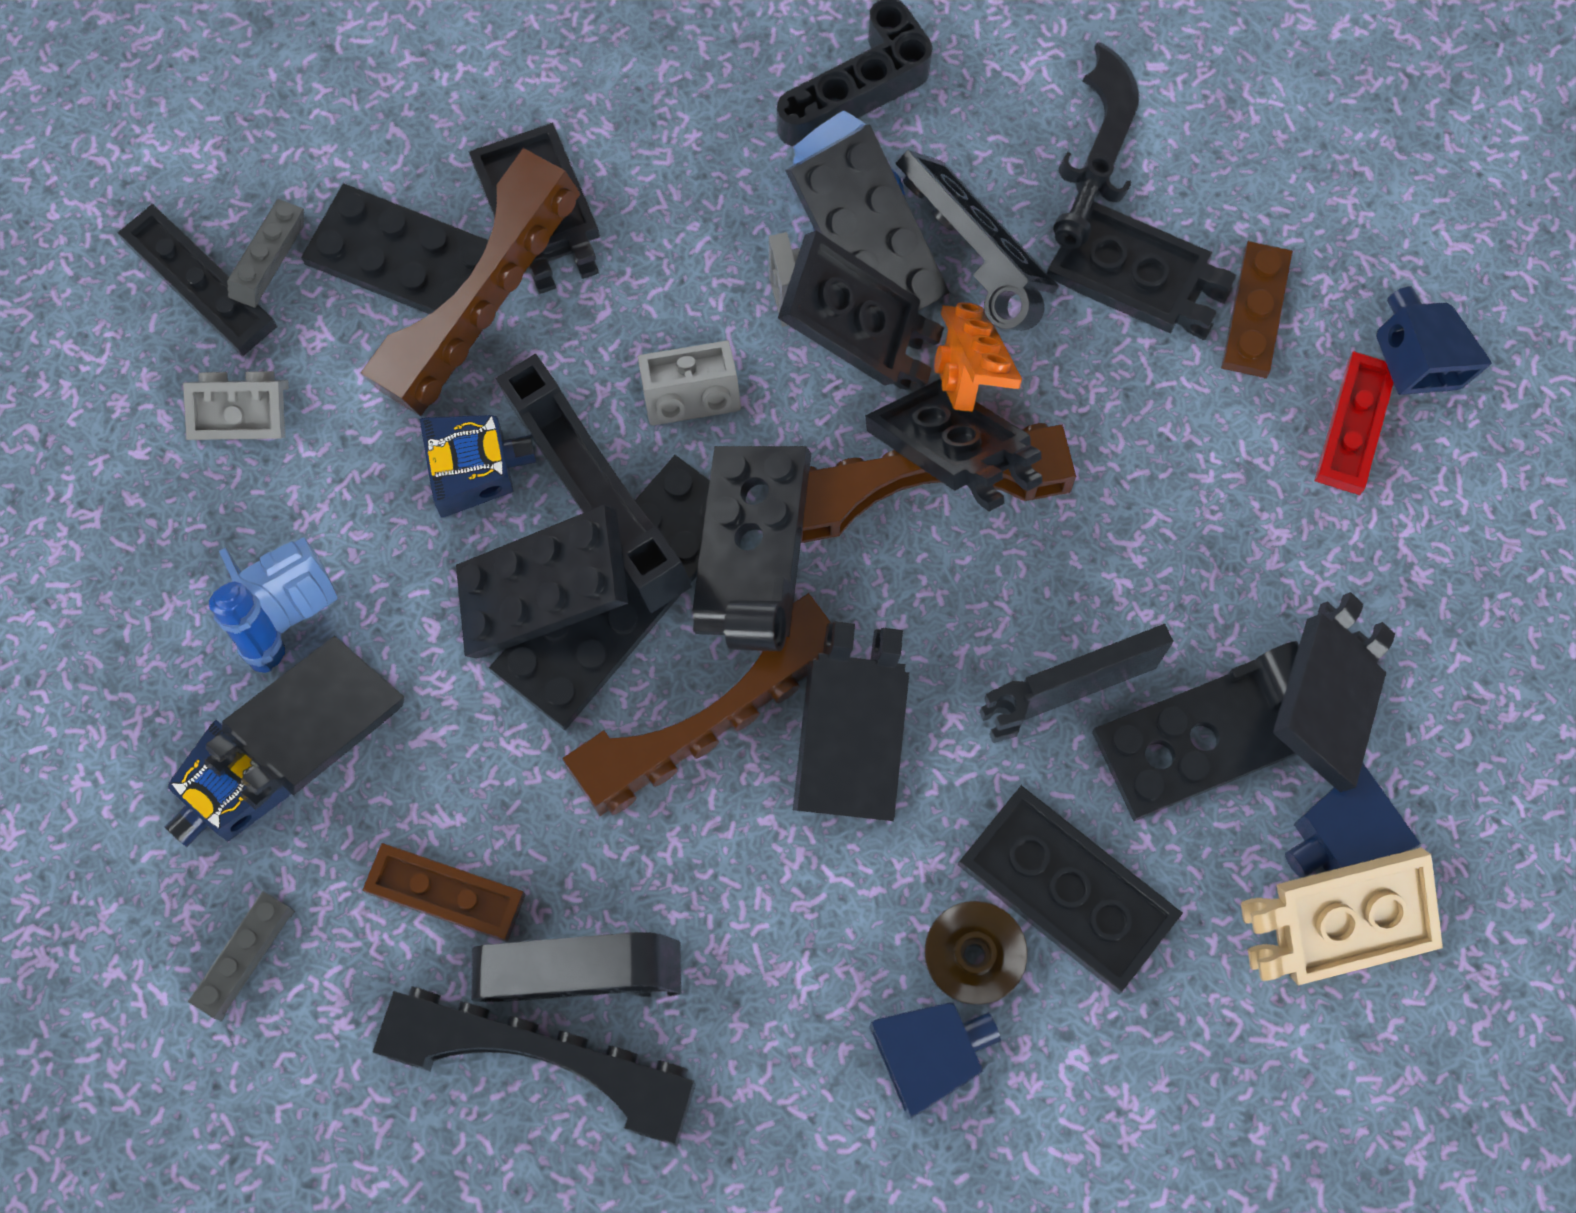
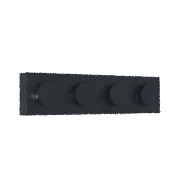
M154 204L147 207L117 232L122 241L242 357L277 328L274 319L259 305L254 308L228 298L227 280L229 276Z

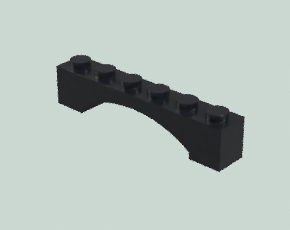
M535 353L496 377L509 405L582 513L602 505L617 509L624 573L649 612L653 613L692 588L682 562L657 526H654L611 468L538 355Z
M411 987L409 995L393 991L372 1053L426 1071H431L434 1061L471 1053H506L541 1060L578 1075L606 1094L627 1117L624 1129L628 1132L678 1146L696 1086L694 1080L686 1078L687 1068L660 1060L657 1062L656 1069L636 1063L638 1054L608 1045L606 1054L586 1048L588 1039L564 1031H559L556 1039L537 1034L538 1024L514 1016H509L507 1025L489 1020L487 1018L490 1010L471 1003L460 1001L458 1010L439 1005L441 995L421 988Z

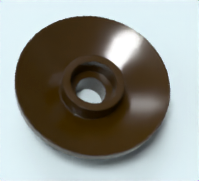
M981 901L959 903L941 913L929 929L924 948L926 967L936 986L950 998L970 1005L989 1004L1004 998L1020 982L1027 965V944L1018 923L1000 907ZM977 946L983 951L984 959L980 964H971L966 960L965 950L968 947Z

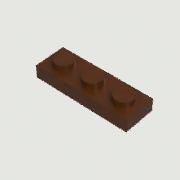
M1247 241L1244 248L1221 369L1267 379L1271 370L1293 250Z
M384 843L380 845L362 889L368 895L507 943L526 896L524 891Z

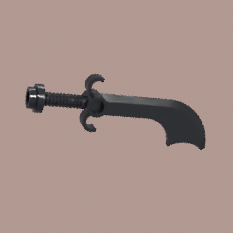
M1101 42L1096 43L1094 47L1097 58L1096 66L1092 72L1084 76L1082 82L1089 85L1102 100L1104 106L1103 122L1084 167L1077 169L1071 166L1069 158L1072 154L1068 151L1058 168L1060 176L1067 182L1076 183L1078 190L1070 213L1059 215L1053 226L1056 242L1067 249H1076L1087 242L1091 233V226L1086 219L1095 197L1101 194L1109 202H1119L1124 198L1131 186V181H1126L1122 188H1116L1110 183V176L1113 173L1115 161L1137 111L1139 103L1138 85L1125 61L1115 51Z

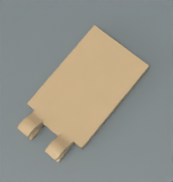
M1423 848L1277 884L1278 899L1252 898L1241 902L1243 922L1245 924L1252 923L1255 934L1268 933L1276 929L1278 946L1262 944L1248 949L1250 968L1252 970L1259 969L1262 981L1274 980L1290 973L1291 979L1299 986L1443 948L1432 856Z

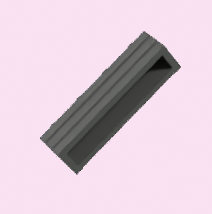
M280 199L276 200L227 280L228 298L256 308L300 231H302L304 226V208Z
M262 891L188 1002L212 1018L222 1022L226 1016V1011L289 917L291 918L295 911Z

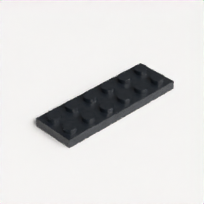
M674 455L635 501L653 525L657 526L676 553L691 583L697 577L710 480L677 455ZM625 576L628 604L504 649L491 664L489 670L565 731L679 596L653 613H650Z

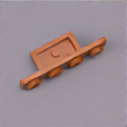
M968 302L957 303L956 307L942 305L940 314L948 332L945 346L939 345L937 348L934 370L935 373L939 374L942 380V390L947 392L954 410L973 412L979 384L1020 389L1022 377L995 326L988 320L984 308Z

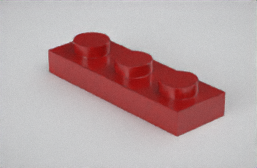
M1355 351L1349 357L1314 479L1315 482L1356 495H1361L1365 490L1394 385L1386 361Z

